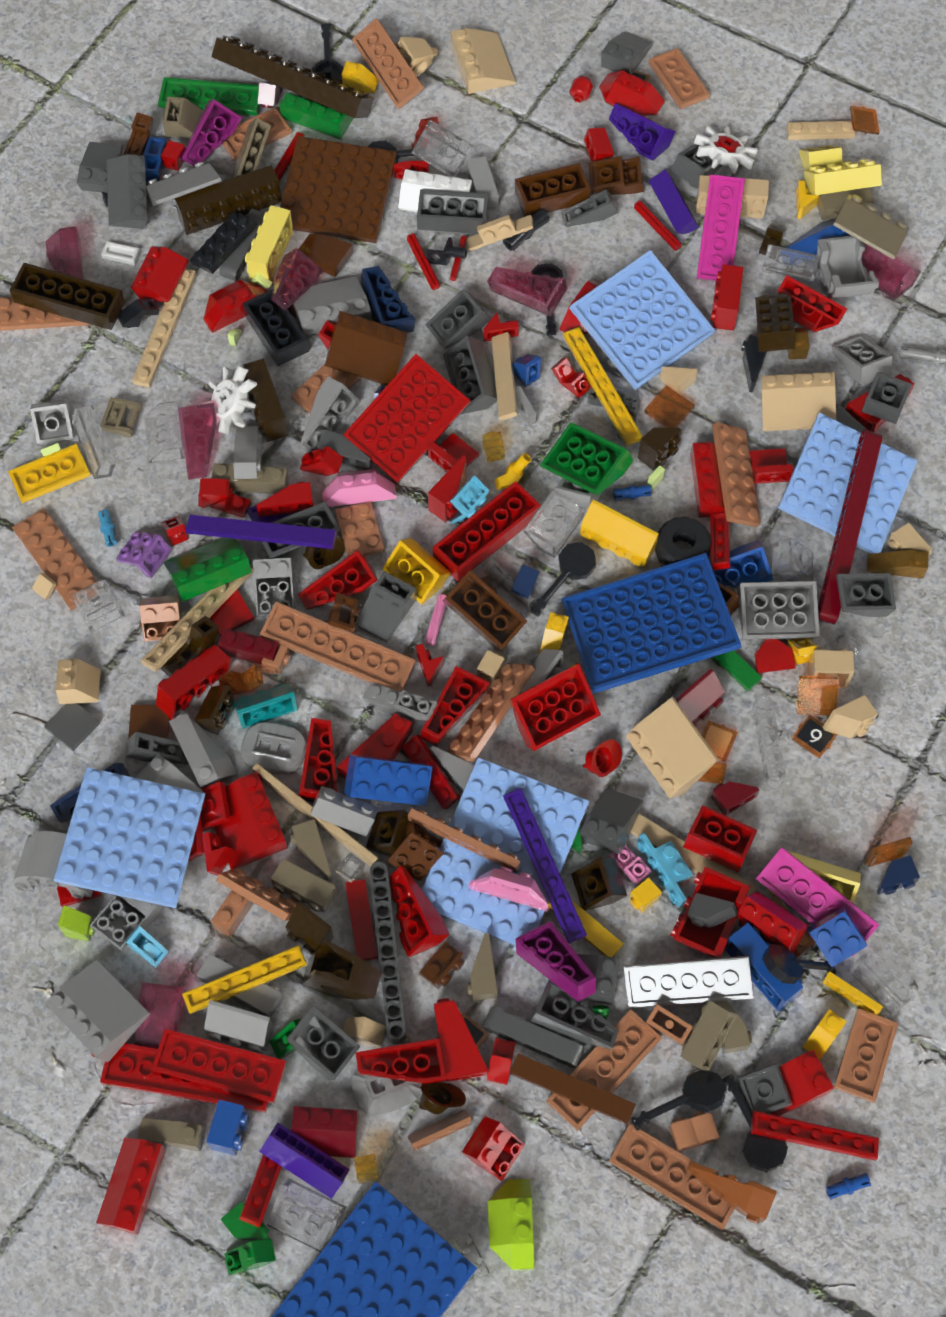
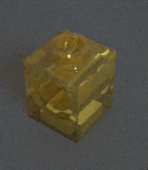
M501 432L483 434L482 444L486 461L492 462L505 459Z
M375 1154L354 1158L358 1184L380 1180Z

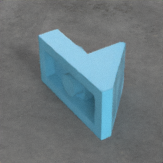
M139 925L125 941L134 953L139 954L155 968L169 952Z

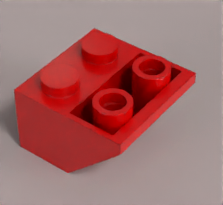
M484 1116L462 1150V1153L474 1164L498 1180L503 1181L525 1144L502 1123Z

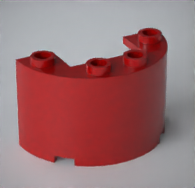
M704 867L702 873L698 871L694 880L697 886L693 896H688L684 904L687 910L684 915L680 913L670 936L674 937L673 940L713 958H721L738 914L712 928H699L691 923L687 914L695 894L699 893L734 902L739 912L751 886Z

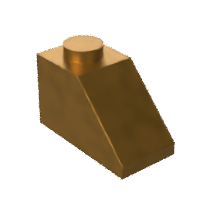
M794 328L795 349L787 350L788 359H806L810 348L808 332L804 328Z

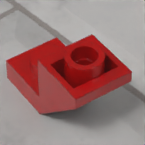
M562 358L551 368L559 383L578 398L592 387L583 372H575L567 358Z

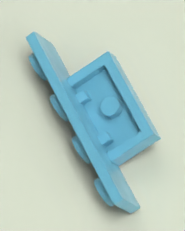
M640 834L637 840L639 851L646 856L649 867L656 872L660 884L668 891L672 903L676 904L678 908L682 907L687 899L679 888L678 883L690 878L692 872L672 841L654 848L646 834Z

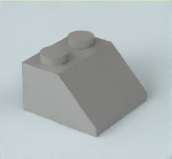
M68 399L31 405L30 412L37 444L74 439Z

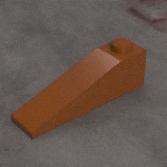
M690 1162L688 1164L687 1171L741 1215L746 1216L747 1221L759 1224V1222L763 1223L766 1220L776 1196V1190L752 1181L741 1183L736 1176L724 1174L723 1177L719 1176L717 1170Z

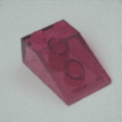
M142 982L139 1002L151 1014L137 1028L134 1045L158 1049L165 1029L180 1032L185 1000L182 993L186 992L184 987Z

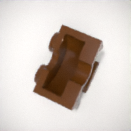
M337 593L333 608L330 610L328 625L354 633L357 625L354 619H357L360 608L357 607L358 599Z

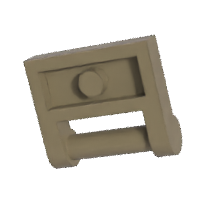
M110 397L100 430L131 438L133 435L132 429L138 412H141L142 405L138 402ZM131 409L126 427H122L126 411Z

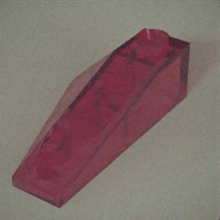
M77 226L60 228L45 241L47 258L54 271L84 279L81 240Z
M864 243L865 251L862 252L861 257L863 267H866L868 273L873 271L875 278H878V288L880 291L896 300L914 285L921 270L897 256L895 259H892Z
M298 248L293 249L284 255L281 261L271 300L283 310L288 309L318 281L322 268Z
M214 403L178 408L188 480L207 477L217 424Z

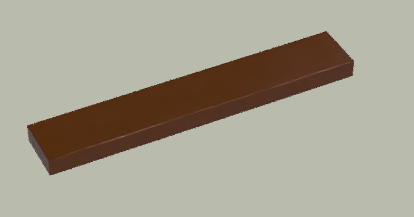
M519 1053L510 1071V1075L626 1125L629 1124L636 1106L631 1101Z

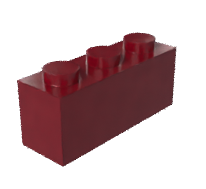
M224 628L218 646L227 656L262 665L263 658L274 661L280 644L278 641Z

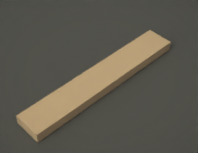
M508 332L492 337L498 416L501 421L518 416L511 339Z

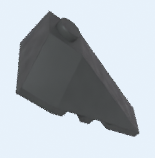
M548 980L530 1023L562 1037L612 1050L619 1032L601 1015H596L588 1008V1004L584 1001H576L551 980Z

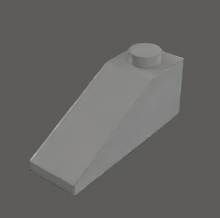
M431 747L430 752L444 773L460 793L463 794L474 765L437 747Z

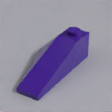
M615 103L609 117L612 124L619 132L623 133L627 141L636 148V151L652 161L669 148L676 132Z

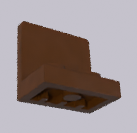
M410 821L406 826V838L389 856L388 862L397 868L404 866L413 878L420 881L444 854V848L441 845L443 841Z

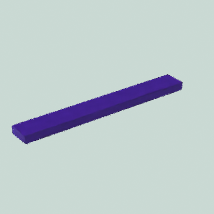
M191 514L185 529L187 534L333 549L337 535L336 530Z
M519 788L503 795L567 942L570 944L586 937V931L522 789Z

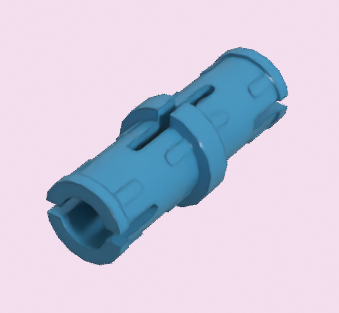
M104 509V515H102L100 510L98 512L101 523L100 530L104 534L105 544L107 547H112L111 542H113L115 546L118 542L114 533L115 525L111 521L110 512Z

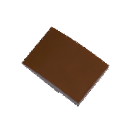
M622 156L588 163L591 192L600 193L607 190L611 195L644 192L640 157L623 160Z
M309 234L291 260L316 273L322 274L325 272L336 277L353 254V245L332 236Z

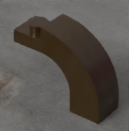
M206 616L192 624L190 635L185 644L160 669L169 677L172 676L174 671L183 668L191 659L197 658L205 649L213 646L219 627Z

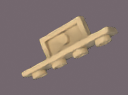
M510 215L477 226L479 234L468 237L469 251L533 229L532 216L529 215L512 221Z

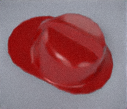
M609 739L597 747L588 750L585 756V763L582 765L583 768H587L588 771L596 774L598 777L603 778L621 763L622 750L619 743Z

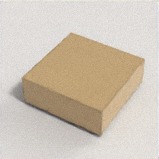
M40 573L32 590L43 599H49L57 583L46 574Z

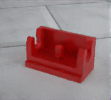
M588 128L584 137V143L591 162L604 160L603 158L613 157L614 152L606 129Z

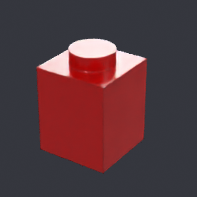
M169 140L161 154L163 166L179 171L184 162L181 157L184 153L185 145Z

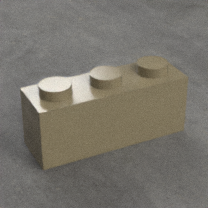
M870 188L819 195L817 207L821 220L836 218L849 194L852 196L855 194L861 197L864 203L874 205Z
M282 859L271 877L274 889L280 893L285 891L297 902L303 901L307 903L308 907L316 912L320 910L325 913L337 893L335 885L285 859Z
M711 1000L702 1008V1015L699 1021L694 1024L692 1034L689 1040L684 1043L680 1057L706 1071L710 1070L738 1016L721 1004Z

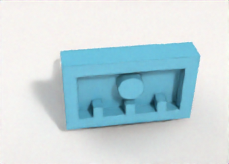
M475 475L450 500L459 510L450 521L452 524L458 521L461 523L466 518H470L476 512L474 508L477 505L483 504L487 499L485 496L489 493V489Z

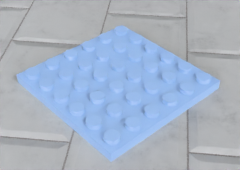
M651 250L573 303L569 308L635 391L661 373V367H669L716 332Z
M818 413L778 509L835 536L861 433L822 413ZM881 443L856 547L871 554L881 553L917 463V460Z
M86 767L54 882L176 908L205 794Z

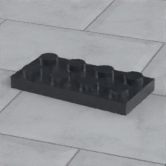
M234 211L216 229L213 235L205 241L203 246L194 253L189 261L192 265L213 274L258 225L257 222Z

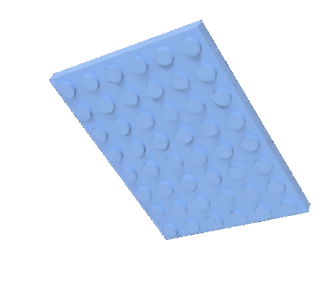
M478 758L449 827L453 828V826H456L470 837L471 835L479 837L482 843L488 846L493 844L499 847L500 851L505 854L512 853L516 855L520 861V868L517 873L513 871L512 873L520 875V872L531 875L547 903H549L503 795L519 788L522 789L560 874L589 801ZM445 838L443 839L441 845L444 848V854L431 867L422 889L441 916L480 932L489 933L490 936L515 946V938L540 926L545 911L469 889L470 881L494 868L500 869L502 866Z

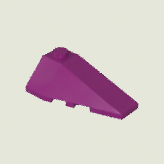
M208 100L181 159L195 167V164L203 162L235 132L242 117L216 100Z

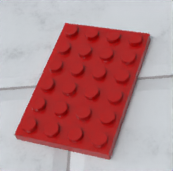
M415 354L343 436L366 454L394 481L399 483L428 451V445L436 442L471 401L420 356Z

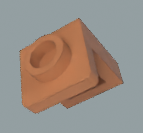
M280 645L274 661L263 658V669L271 674H282L285 665L288 666L291 659L288 647Z

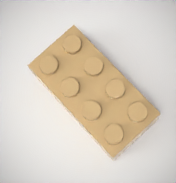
M700 175L695 214L705 215L710 176ZM744 178L740 217L764 218L768 200L769 180Z

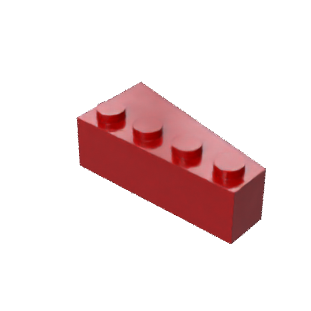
M216 645L205 649L200 656L191 659L186 666L177 669L172 676L159 682L156 706L169 717V720L177 718L175 714L180 709L183 711L189 707L188 703L193 697L199 698L206 690L208 684L212 686L229 671L231 658Z
M395 713L351 754L394 760L413 732L412 722ZM349 756L337 766L338 775L344 779L347 776Z
M311 718L299 796L304 800L315 801L321 786L331 788L338 792L331 721Z

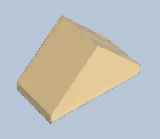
M661 367L660 380L676 395H679L696 381L697 369Z
M346 1017L342 1031L355 1042L381 1048L386 1026L366 1017Z

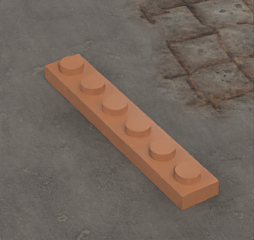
M411 808L408 814L409 821L502 867L509 868L515 873L518 872L520 861L516 855L512 853L505 854L500 851L499 847L493 844L488 846L482 843V840L477 836L471 835L470 837L456 826L451 828L445 825L446 822L440 818L433 819L421 809L416 811Z

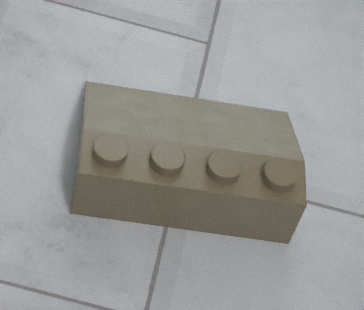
M855 194L853 196L848 195L833 224L892 259H895L909 230L905 222L894 220L892 215L887 212H880L871 203H864L862 198Z

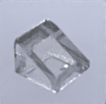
M349 853L335 872L352 883L362 874L366 863L354 854Z

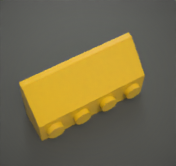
M594 499L587 510L580 528V534L585 539L592 540L598 543L600 547L609 549L617 556L624 557L634 565L643 568L646 567L655 553V546L659 533Z

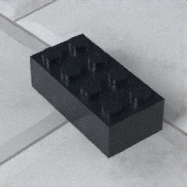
M274 289L242 303L246 319L277 367L309 352L307 338Z

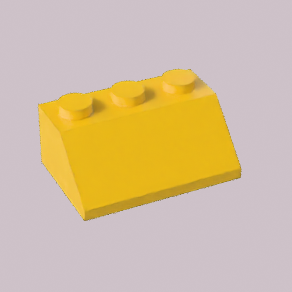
M413 538L400 540L382 568L383 571L417 589L416 600L421 605L443 587L451 574L446 567Z

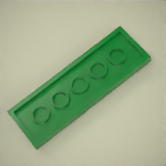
M164 77L158 106L166 108L167 97H179L187 99L203 110L208 100L214 99L236 114L257 116L259 109V85Z

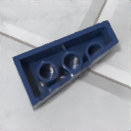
M379 266L363 268L361 284L374 322L407 333L413 332L415 318L409 313L406 304L402 303L397 291L393 290L390 281Z

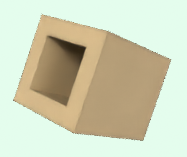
M487 650L477 667V676L492 684L500 674L505 658L498 652Z

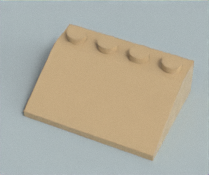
M470 28L451 31V48L468 94L516 84L498 33Z
M835 372L761 376L763 431L811 429L818 413L836 420Z
M674 697L667 700L644 718L626 735L628 741L670 799L684 795L719 760Z

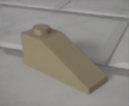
M315 819L291 826L293 831L290 834L292 845L297 844L298 851L328 881L333 880Z
M489 933L484 934L470 975V983H467L468 996L472 995L473 1001L498 997Z
M727 1000L714 1001L736 1013ZM739 1015L722 1045L723 1054L748 1050L750 1043H752L751 1031H747L746 1024Z
M142 1118L137 1139L200 1152L205 1129L202 1125L186 1122Z

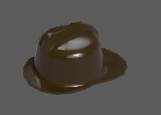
M336 535L333 549L306 546L303 557L307 559L312 568L322 569L340 560L345 550L344 542Z
M443 1082L421 1084L422 1094L419 1108L439 1115L448 1108L461 1107L466 1102L464 1092L453 1084Z

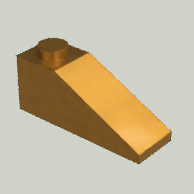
M902 550L868 554L867 572L878 574L890 573L895 576L923 579L928 569L929 552Z

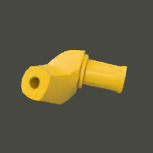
M523 453L517 461L511 462L507 466L504 475L495 478L494 483L497 490L506 489L515 481L518 482L523 475V469L532 461L529 454Z

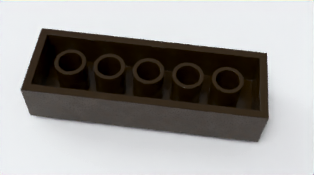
M272 165L177 197L175 198L179 221L185 234L189 235L223 223L234 211L246 215L249 214L251 209L260 211L271 205L274 206L281 203L282 199L279 179Z
M23 263L9 290L14 303L109 330L113 329L125 304L124 296L120 289L28 263Z

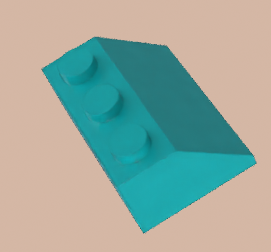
M289 683L278 684L272 689L260 690L254 695L242 696L233 701L242 729L258 722H265L298 711L295 695Z

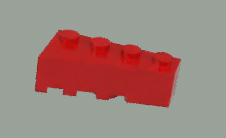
M455 666L437 700L434 712L430 719L426 721L421 731V739L437 747L489 689L490 682Z

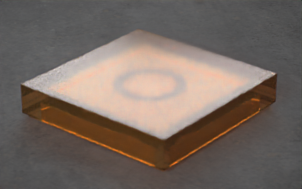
M665 386L645 408L644 413L667 428H677L694 409L695 404L668 386Z
M799 676L796 714L830 715L837 707L839 678Z
M911 837L873 847L865 859L866 866L872 867L904 857L913 844Z

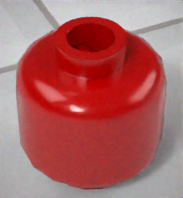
M579 76L573 80L569 93L575 102L581 103L589 99L593 89L591 80L585 76Z

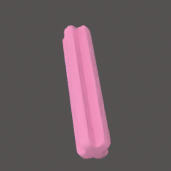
M439 594L425 638V644L428 646L435 645L446 608L443 600L447 595Z

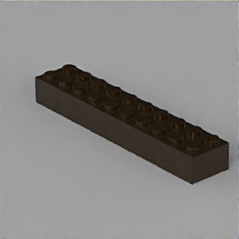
M224 35L223 38H216L212 58L350 117L368 118L374 100L373 97L369 96L368 92L360 90V92L354 90L355 87L349 84L344 86L340 84V80L335 78L330 80L321 72H311L312 69L309 67L297 66V62L292 60L285 61L283 56L278 54L271 55L267 49H257L250 42H240V38L236 36L229 37Z

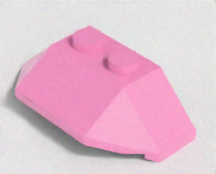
M375 469L337 473L322 492L323 502H326L328 507L397 499L395 484Z
M506 867L494 868L470 881L468 885L469 889L546 912L549 909V905L535 879H532V876L527 873L520 872V875L512 873V870Z

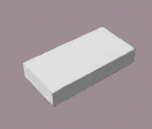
M107 241L101 256L102 259L135 266L140 254V248Z

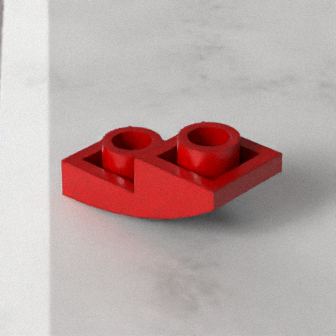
M405 161L396 163L393 166L394 178L403 180L405 169L430 173L429 161Z

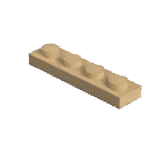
M854 121L787 122L786 126L788 140L853 139L855 137Z

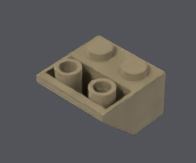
M167 97L163 118L165 137L190 138L203 110L185 98Z

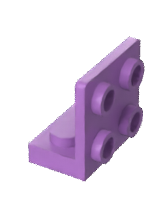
M135 531L124 548L120 550L116 560L121 563L136 565L146 577L152 578L172 548L160 535Z

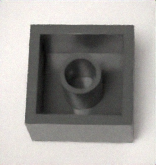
M877 372L862 412L896 424L912 384Z

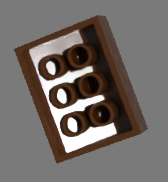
M339 311L334 321L325 366L387 386L397 375L407 332Z

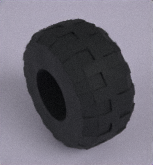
M688 517L672 518L665 522L658 531L659 535L655 546V554L659 562L664 566L704 553L707 554V557L710 555L712 542L710 533L703 524L695 519ZM686 541L691 544L692 548L680 549L674 545V542Z

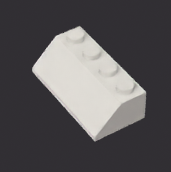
M405 169L401 185L399 209L417 212L420 189L472 192V180Z

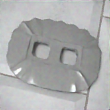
M258 722L252 725L244 735L241 745L242 759L250 767H254L257 763L269 773L288 774L296 771L303 764L307 739L300 730L294 727L274 722ZM262 740L271 742L268 752L258 750ZM279 745L290 746L287 756L277 754Z
M358 1068L353 1073L351 1087L358 1105L369 1114L380 1115L398 1110L415 1101L422 1093L420 1088L422 1083L405 1081L403 1084L394 1086L391 1079L362 1075L358 1073ZM377 1079H381L384 1083L385 1091L374 1094L370 1084Z

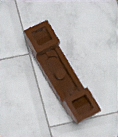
M136 113L131 126L133 131L123 155L143 156L150 136L153 117Z

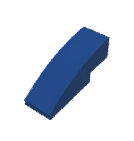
M149 137L143 154L145 156L146 182L157 179V182L160 181L163 169L161 154L166 147V138Z

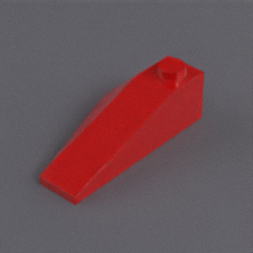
M357 550L297 595L306 609L309 610L335 601L337 593L350 596L362 592L378 579L375 570L367 558Z
M400 866L389 876L392 898L396 902L398 914H395L396 920L400 921L401 932L399 933L400 941L407 956L412 957L438 946L450 934L438 911L406 868Z
M439 1038L355 1052L358 1073L362 1075L423 1084L446 1080Z

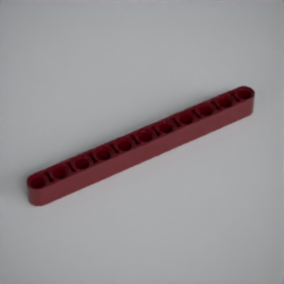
M865 429L862 431L858 441L818 603L819 620L833 625L836 624L841 610L836 575L850 574L883 438L882 435Z

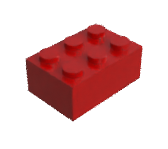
M722 264L721 271L717 272L712 304L713 310L710 320L714 321L713 328L734 331L743 276V267Z
M702 805L683 848L739 873L758 830Z

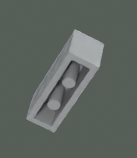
M486 156L466 160V172L469 180H472L473 193H487L488 208L498 207L501 192L499 188H496L497 181L495 175L492 176L491 162L487 161Z
M321 786L310 815L366 837L375 820L377 807L336 792L331 788Z

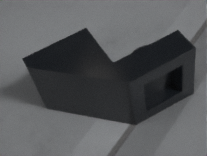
M137 299L120 312L118 320L123 328L139 327L142 316L159 315L160 309L154 299Z

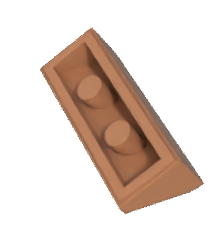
M462 1110L409 1135L408 1140L413 1151H416L471 1125L472 1119L466 1110Z

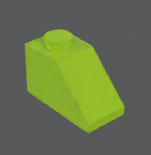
M63 906L58 926L65 937L90 941L91 935L95 934V930L89 926L94 921L90 915L68 906Z

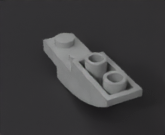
M373 682L370 683L362 697L365 702L381 707L384 712L393 715L396 713L401 717L415 720H429L437 706V702L405 690L399 692Z

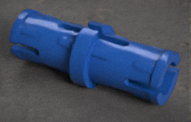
M650 484L635 487L630 485L628 488L613 489L615 501L630 498L635 500L637 497L652 495L650 493Z
M865 1172L849 1179L848 1177L843 1178V1181L825 1186L829 1199L832 1200L845 1194L852 1195L854 1191L870 1187L871 1183L869 1182L868 1174Z

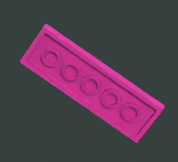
M710 174L696 279L716 281L717 272L721 271L722 264L734 266L744 178Z
M782 846L756 876V880L812 924L844 906L866 941L879 926L877 921Z

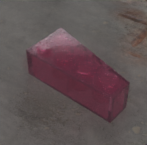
M495 267L487 280L492 292L551 317L567 290L565 278L533 275L531 272L521 273L517 270Z

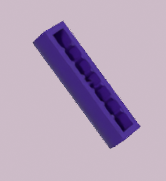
M666 169L648 180L677 233L687 234L699 228L674 180Z
M278 1122L259 1151L331 1199L350 1170Z

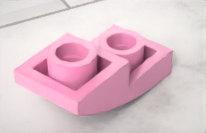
M626 844L621 854L612 852L608 856V858L616 859L618 868L636 885L652 872L639 856L636 857Z

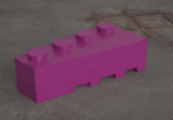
M551 921L515 938L516 954L576 1001L596 993V977Z

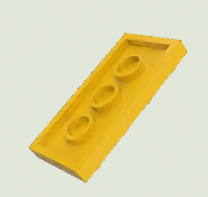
M77 444L8 471L21 503L91 476Z

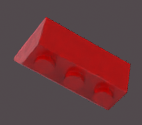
M151 246L131 285L132 290L139 299L169 302L189 260L167 247Z
M758 891L746 896L738 912L739 926L741 928L749 923L751 927L754 926L761 934L760 937L765 943L783 945L793 954L808 927L806 923Z

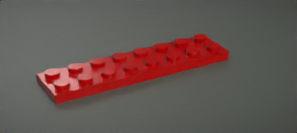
M126 1043L109 1062L105 1061L100 1083L104 1085L218 1104V1100L243 1105L247 1110L264 1113L267 1112L269 1103L154 1072L151 1069L158 1049Z

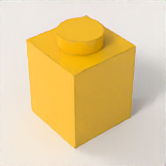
M648 877L630 892L629 902L634 909H639L643 913L661 898L662 892Z

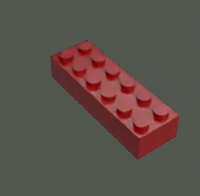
M515 481L433 546V557L451 572L450 575L458 582L470 570L475 569L540 517L541 505Z

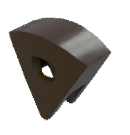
M324 941L310 956L302 985L338 998L355 1000L375 998L382 972L349 951L329 941Z

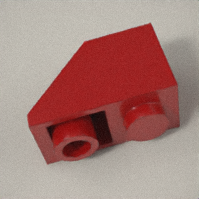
M326 446L305 453L301 459L300 470L330 476L339 473L343 457Z

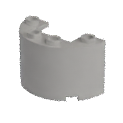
M853 236L818 240L817 261H819L820 269H818L822 290L829 299L868 295L874 293L875 289L879 287L878 278H875L873 271H869L867 277V269L863 267L861 257L862 252L865 251L864 242Z
M53 831L33 832V835L27 836L13 880L15 889L20 891H26V889L34 890L35 886L39 884H45L51 888L61 886L66 887L75 898L91 897L93 892L90 889L54 882L67 834Z

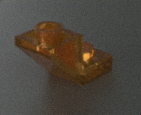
M257 665L252 666L243 673L229 671L219 678V686H230L232 695L251 692L263 684L261 667Z

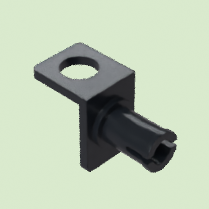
M449 237L443 251L427 249V259L430 264L447 266L451 257L466 259L467 248L453 247L452 237ZM431 255H438L440 257V260L433 259Z

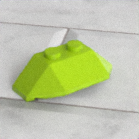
M508 1179L488 1200L489 1247L511 1270L534 1269L530 1179Z

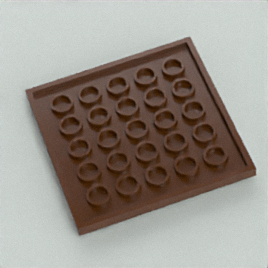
M298 136L280 208L290 210L293 230L377 244L397 151Z

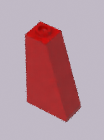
M898 374L894 378L912 384L908 394L909 396L912 392L915 383H913L909 378L904 377L902 374ZM868 391L850 401L845 410L864 428L875 433L886 420L862 412L869 394Z
M449 998L437 1000V1003L434 1004V1012L446 1082L487 1075L486 1064L455 1001H450Z

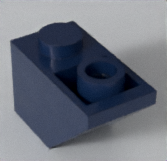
M911 855L891 861L877 889L878 895L882 893L890 895L899 888L904 887L906 890L916 886L920 876Z

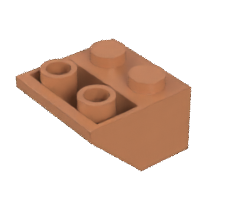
M179 595L142 598L140 600L139 609L144 642L161 640L182 619Z

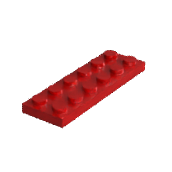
M165 1029L151 1070L274 1104L287 1062L278 1058Z

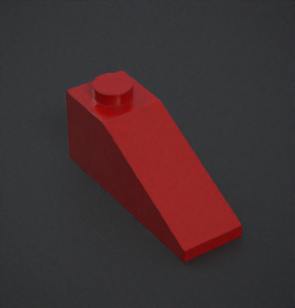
M310 482L291 484L256 505L258 517L295 513L313 507Z

